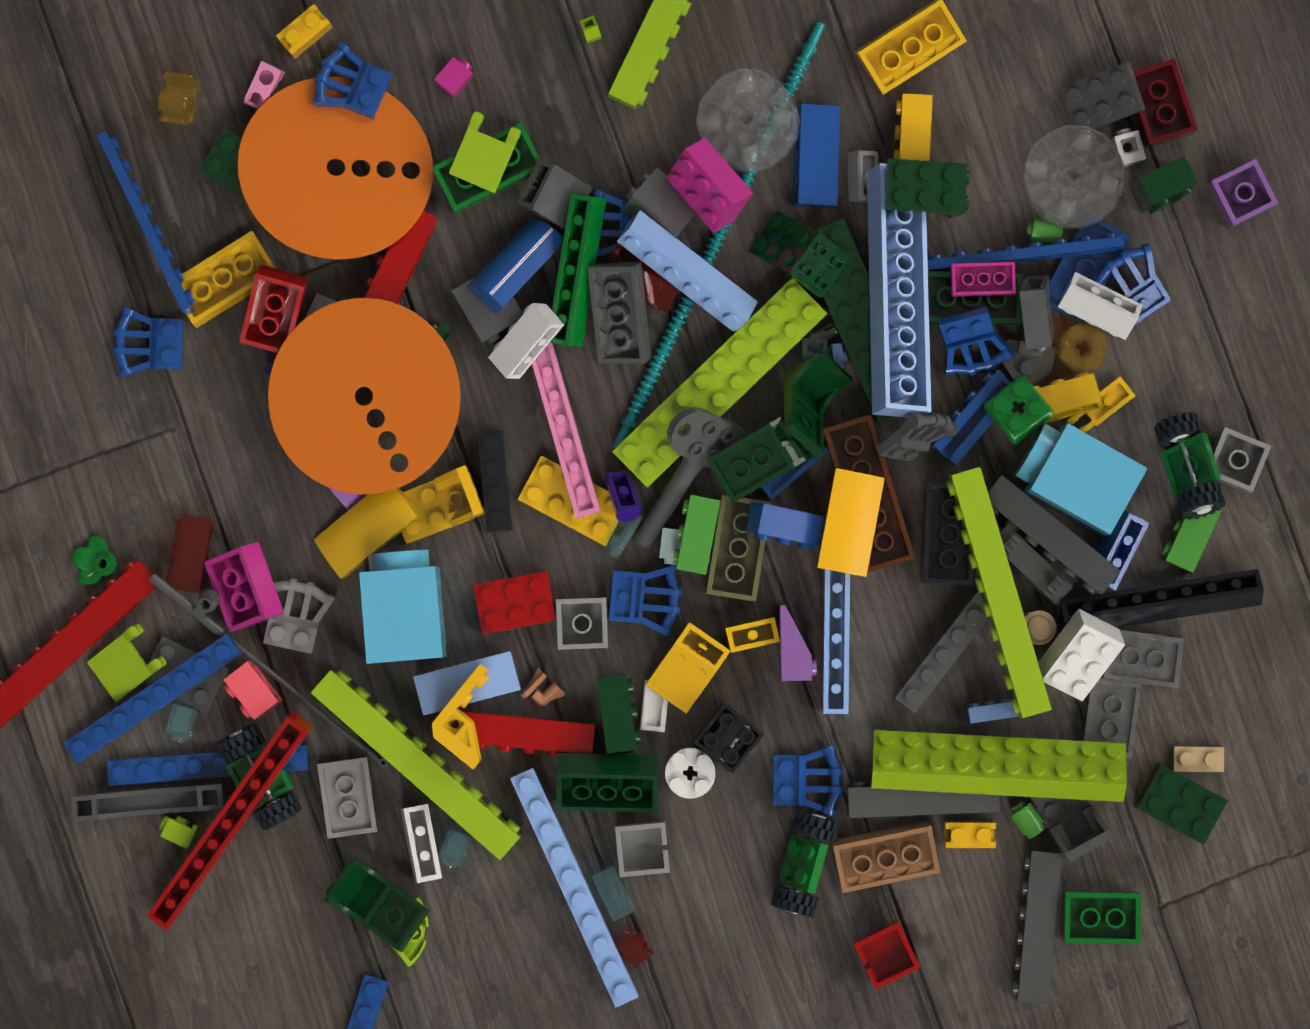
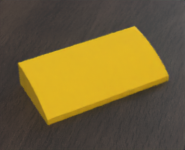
M934 0L854 52L877 88L884 95L964 44L967 40L943 0Z
M250 231L182 274L185 281L181 282L184 290L189 289L196 302L192 304L195 312L187 315L196 328L251 295L255 274L260 265L277 269L253 231Z
M838 468L835 469L817 568L863 577L867 576L885 478Z
M400 488L383 493L368 494L318 535L314 541L340 579H344L369 559V554L378 552L421 515Z

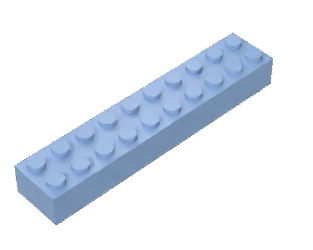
M880 163L867 171L872 414L909 418L912 414L924 416L931 412L926 212L885 210L886 164Z

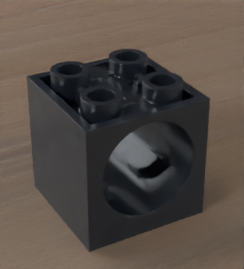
M723 702L693 742L733 774L764 734Z

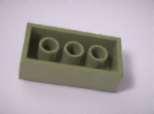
M721 495L706 594L756 602L766 540L754 538L755 533L746 532L751 503L758 502L771 505L772 502L741 498L732 503L728 495Z

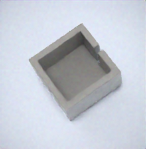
M665 821L615 825L620 877L670 873L668 848L662 847V845H667Z

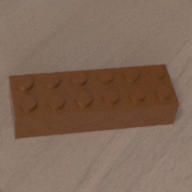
M871 414L824 428V440L834 472L838 468L885 478L867 573L915 559L885 458L880 456L876 449L880 442Z

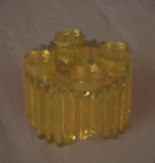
M165 71L163 80H166L167 83L163 86L159 95L158 110H163L159 116V121L181 125L193 124L194 118L197 117L198 103H194V99L196 100L197 94L200 93L201 79H196V76Z
M1080 323L1068 328L1059 337V340L1056 342L1058 345L1055 347L1058 350L1056 354H1059L1057 359L1061 360L1059 363L1063 364V368H1067V372L1071 371V374L1076 373V375L1083 372L1091 373L1105 362L1104 359L1107 358L1106 353L1108 352L1106 349L1108 347L1105 334L1101 333V330L1097 331V327L1092 328V325L1087 326L1086 323L1084 325ZM1084 344L1087 353L1085 352L1083 356L1079 355V349H1076L1077 345Z

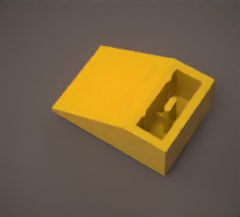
M689 622L648 680L646 686L687 714L726 659L730 650Z

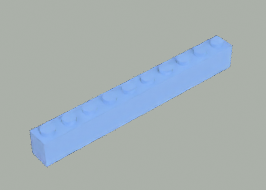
M532 767L511 777L510 780L615 1008L638 998L639 994L535 768Z

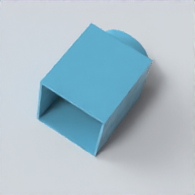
M1044 423L1021 460L1015 476L1028 483L1023 491L1025 494L1099 536L1111 535L1148 468L1069 423L1059 427L1058 430Z
M429 550L369 554L370 572H359L366 664L447 657L440 567L430 566Z

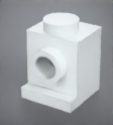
M1131 128L1116 132L1117 136L1112 138L1118 161V168L1142 163L1146 160L1139 130L1132 132ZM1123 144H1129L1131 151L1125 152Z

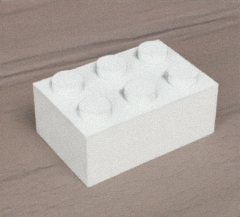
M1078 609L1038 662L1044 683L1083 701L1125 646L1120 629Z

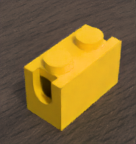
M313 4L278 33L276 37L292 57L296 59L333 27L317 6Z
M775 617L725 628L730 653L780 642Z
M943 821V846L945 848H996V841L994 840L996 823L994 821Z

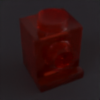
M628 927L617 936L619 938V941L616 942L617 947L634 968L654 954L652 947L648 950L645 946L648 943L640 932L635 935Z

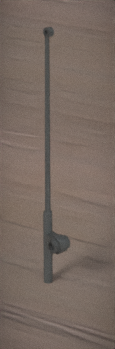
M156 573L149 580L215 635L223 637L227 634L224 628L206 615L207 612L213 611L220 602L216 591L209 589L203 591L197 599L198 604L195 606ZM234 640L243 655L375 759L381 767L388 765L389 762L384 757H378Z

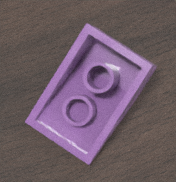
M778 605L780 681H811L812 675H817L816 660H812V655L786 606Z

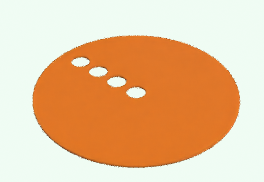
M328 77L349 87L354 82L345 77ZM314 78L287 86L270 97L256 111L248 123L240 143L238 153L240 187L244 199L257 221L274 238L298 252L324 259L360 258L379 252L397 242L420 218L429 199L433 182V161L430 146L424 131L414 115L388 92H385L373 120L345 108L314 106L313 98L316 96ZM326 88L327 98H347L346 95ZM332 159H339L345 165V171L339 176L331 175L327 171V163ZM357 160H364L369 164L370 172L364 177L356 176L352 172V164ZM382 161H389L394 165L395 173L389 178L381 177L377 173V165ZM407 162L416 163L420 168V174L414 179L406 178L402 174V166Z
M353 298L329 304L309 315L297 325L282 344L275 358L269 379L268 406L274 432L285 453L310 478L326 487L345 493L377 494L388 492L420 477L431 468L446 449L453 436L460 411L461 395L458 371L451 352L442 337L425 319L415 312L399 304L381 299ZM361 387H367L373 393L371 403L365 406L358 404L355 399V393ZM373 409L381 410L385 416L383 425L378 428L371 427L367 422V414ZM385 431H390L396 436V445L390 450H384L378 442L379 436ZM400 453L407 457L408 466L403 472H396L391 468L390 460L393 455Z

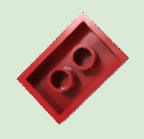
M260 265L255 274L239 343L278 353L284 341L298 325L309 278Z
M548 571L473 585L482 634L557 621Z

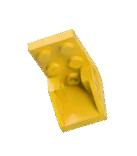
M466 465L441 475L431 482L403 492L421 516L405 528L402 534L406 544H409L485 514L470 471Z
M483 663L478 665L432 723L433 738L472 769H475L482 760L475 723L459 710V707L466 708L474 698L471 694L476 687L482 688L490 678L487 675L490 669ZM455 720L459 722L458 728L451 726Z

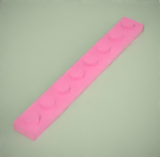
M549 343L532 363L575 517L579 519L600 513L601 510L554 345Z

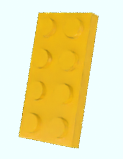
M543 456L539 458L518 497L519 501L605 547L619 523L609 492L594 483L593 486L601 512L576 519L561 466Z

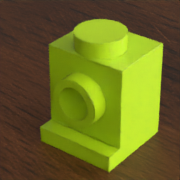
M179 815L176 818L165 816L159 828L163 830L160 837L189 849L201 825L195 823L191 826L189 825L190 820Z

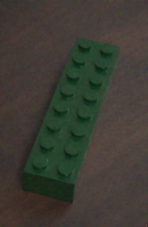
M843 218L816 230L849 257L847 265L821 298L839 335L842 346L846 350L848 360L872 412L869 275ZM873 414L876 423L892 417Z

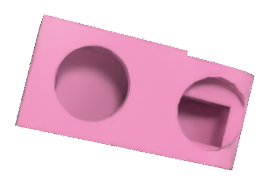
M261 61L247 91L244 103L258 110L274 94L285 72Z

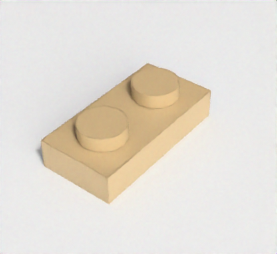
M1173 746V771L1224 772V747Z

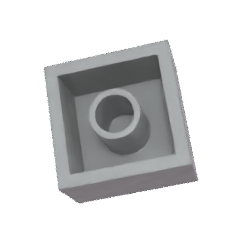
M1227 427L1220 428L1212 448L1221 476V480L1218 482L1245 493H1252L1271 446Z
M607 598L556 599L558 650L608 648Z

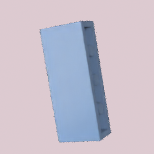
M511 651L414 676L423 716L442 711L481 663L490 669L487 673L490 678L482 688L476 687L471 694L474 698L470 703L521 690Z

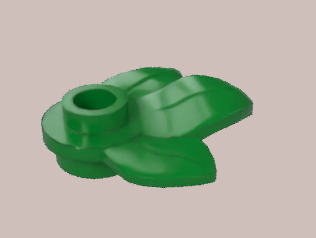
M90 536L88 547H80L71 552L72 562L81 569L77 577V582L80 584H96L102 576H110L117 569L116 557L109 552L106 541L100 537ZM105 559L107 565L105 568H102V560Z

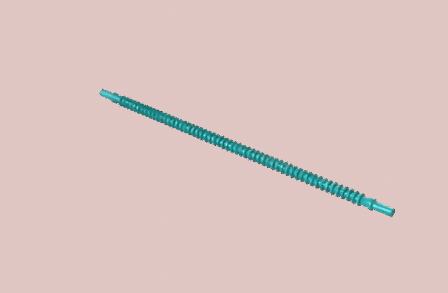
M816 22L807 43H803L801 55L796 57L798 62L793 64L795 69L790 70L792 75L787 76L789 81L784 83L785 89H781L782 95H779V101L774 103L776 108L771 109L773 114L768 116L769 122H765L767 127L762 128L764 133L759 135L761 139L756 141L757 147H753L754 153L749 155L751 160H747L748 166L743 167L745 172L741 173L740 176L748 188H751L749 183L754 181L753 175H757L756 169H760L759 163L764 161L762 156L767 155L765 150L770 149L768 144L773 142L771 138L776 136L775 130H779L777 125L782 123L781 117H785L784 111L789 109L787 105L792 103L790 98L795 97L793 92L798 90L796 86L801 84L800 78H804L802 73L807 71L805 67L810 65V57L817 51L815 47L826 26L821 22ZM732 224L715 233L712 232L714 237L709 238L711 243L706 245L708 249L703 251L704 257L702 258L711 266L714 265L712 260L717 259L715 254L720 252L718 248L723 246L721 241L726 240L724 235L729 233L727 229L732 227ZM686 295L681 297L682 303H678L679 309H675L676 315L671 317L673 322L668 323L670 328L665 329L667 334L662 336L663 342H659L660 348L656 349L657 355H653L654 361H650L651 367L646 369L648 374L643 375L645 380L640 381L642 386L637 388L639 392L634 394L635 400L631 401L632 407H628V415L621 421L623 425L612 446L614 448L628 437L631 429H635L636 418L642 414L640 410L645 408L643 403L648 402L646 397L651 396L649 391L654 389L652 385L657 383L656 377L660 376L659 370L664 369L662 364L667 363L665 358L670 356L668 351L673 350L671 345L676 344L674 339L679 337L678 331H682L681 325L685 324L684 318H688L687 312L692 311L690 306L694 305L695 302Z

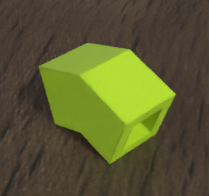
M594 15L579 21L587 44L602 39Z

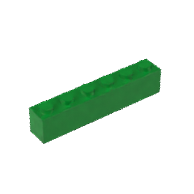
M575 193L570 195L552 311L564 326L550 343L565 346H583L591 297L587 267L596 265L606 198Z

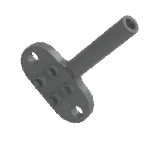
M691 407L678 413L669 424L666 439L669 446L679 455L683 456V460L633 539L649 549L699 471L703 468L712 469L707 459L745 438L747 433L737 424L702 408ZM686 423L685 428L678 432L679 427Z

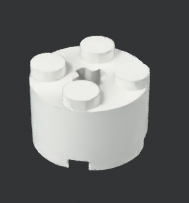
M682 748L676 751L667 761L665 767L666 782L669 788L680 797L689 799L700 797L707 793L714 783L715 767L713 761L704 751L698 748ZM688 766H693V770L697 771V775H694L691 780L687 779V775L683 774V770H688Z

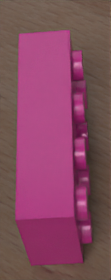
M1015 262L950 265L952 297L1016 294Z

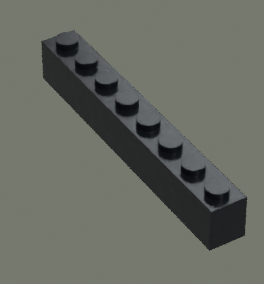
M1259 569L1117 590L1103 594L1098 593L1060 599L1059 615L1063 629L1078 609L1117 628L1262 605L1264 589Z

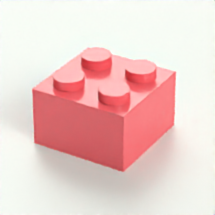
M247 661L224 679L227 684L224 686L225 690L232 698H238L242 704L239 708L247 718L260 719L283 701L261 670L252 661Z

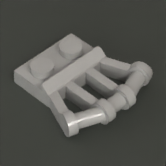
M295 578L273 582L277 592L288 590L284 613L268 619L263 643L313 654L319 623L335 601L336 596L333 594L328 595L316 587L315 583L308 582L305 584L297 582L298 579ZM295 592L305 594L300 618L290 616ZM312 596L324 603L313 621L307 620Z

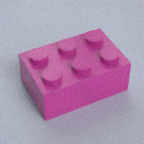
M706 138L685 148L666 177L713 233L733 223L753 195V192Z
M259 542L238 547L204 562L213 589L219 595V605L229 633L250 627L284 613Z

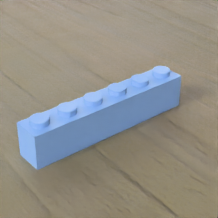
M641 210L627 223L617 240L619 244L734 333L748 321L758 301Z
M825 569L823 579L822 713L848 714L850 574Z

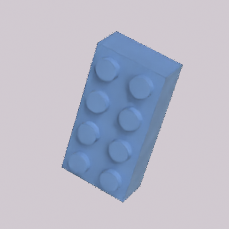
M1011 698L1000 699L998 703H995L994 700L985 701V705L971 703L969 707H966L967 720L970 724L1018 717L1019 714H1014L1010 702Z

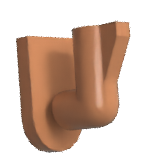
M537 668L530 682L521 691L520 696L525 699L531 694L530 698L539 706L544 707L550 701L563 697L565 693L554 682L541 693L536 687L547 676Z

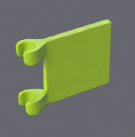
M474 112L449 174L496 193L521 131L512 127L504 143L478 131L484 120V115Z
M140 624L131 626L87 662L115 702L121 700L167 664L164 657L160 656L147 665L130 642L143 633L144 630Z

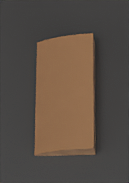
M929 820L840 838L832 842L842 893L940 873L932 826Z

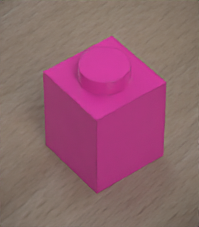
M453 57L434 79L435 83L455 99L474 77L470 71L473 67L461 58L458 61Z

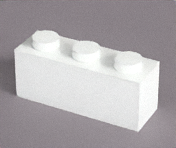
M1076 272L1063 292L1058 305L1066 313L1075 315L1089 324L1108 331L1111 335L1126 340L1138 320L1143 306Z
M532 303L524 309L523 315L518 322L511 325L508 329L509 333L504 339L494 346V351L488 358L505 378L520 379L564 324L547 304Z
M428 804L402 808L401 814L414 883L441 879V869Z

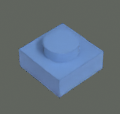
M842 343L827 346V355L842 369L845 368L844 364L847 363L846 350L842 349Z

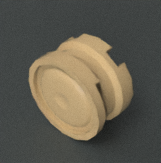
M1034 610L1024 616L1033 645H1043L1049 643L1054 638L1056 622L1049 613Z

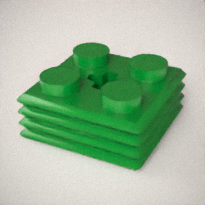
M1020 375L984 403L985 410L1014 445L1018 444L1053 417L1051 407L1024 375ZM1014 406H1024L1023 413H1013Z

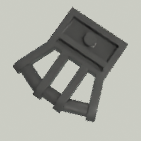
M935 412L924 416L912 414L899 430L879 444L876 449L880 456L911 461L918 457L920 451L928 452L932 442L945 435L948 437L955 436L958 432V427L951 421L949 416L944 414L940 415Z

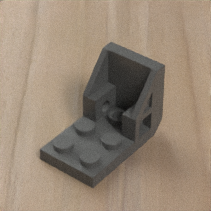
M1029 797L1036 811L1043 819V824L1058 851L1062 853V857L1068 862L1078 859L1114 838L1110 829L1095 807L1090 804L1089 800Z

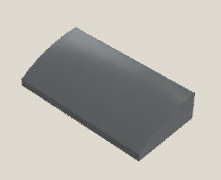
M641 261L588 266L598 363H646L651 358Z

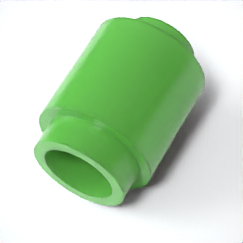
M1033 219L1032 224H1027L1025 238H1029V243L1040 242L1042 246L1052 245V241L1062 239L1063 226H1058L1056 222Z
M1023 800L1011 808L1013 813L1010 814V817L1023 836L1026 835L1028 839H1031L1045 829L1042 824L1044 822L1031 802L1025 803Z

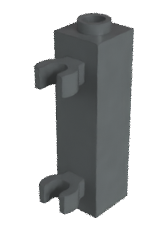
M999 525V532L1009 564L1053 605H1057L1060 599L1072 589L1073 585L1010 526L1005 525L1002 528Z

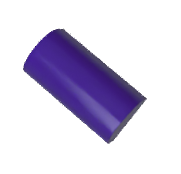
M630 470L605 473V482L617 520L621 522L635 520L641 513V506Z

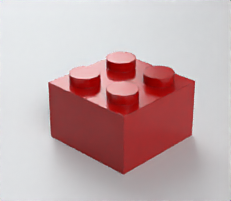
M897 920L852 941L863 965L868 963L864 968L875 990L921 968Z

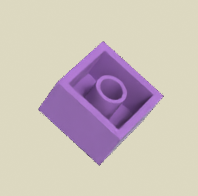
M1257 159L1207 184L1229 229L1278 204Z

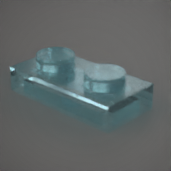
M639 515L633 521L622 522L623 532L619 537L614 535L607 546L611 549L609 555L615 559L619 558L644 517L642 515Z
M614 865L591 876L613 922L636 911Z

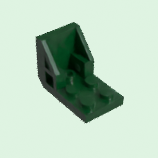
M784 416L768 423L707 459L732 503L815 457L810 451H806L793 436L791 437L786 433L784 429Z

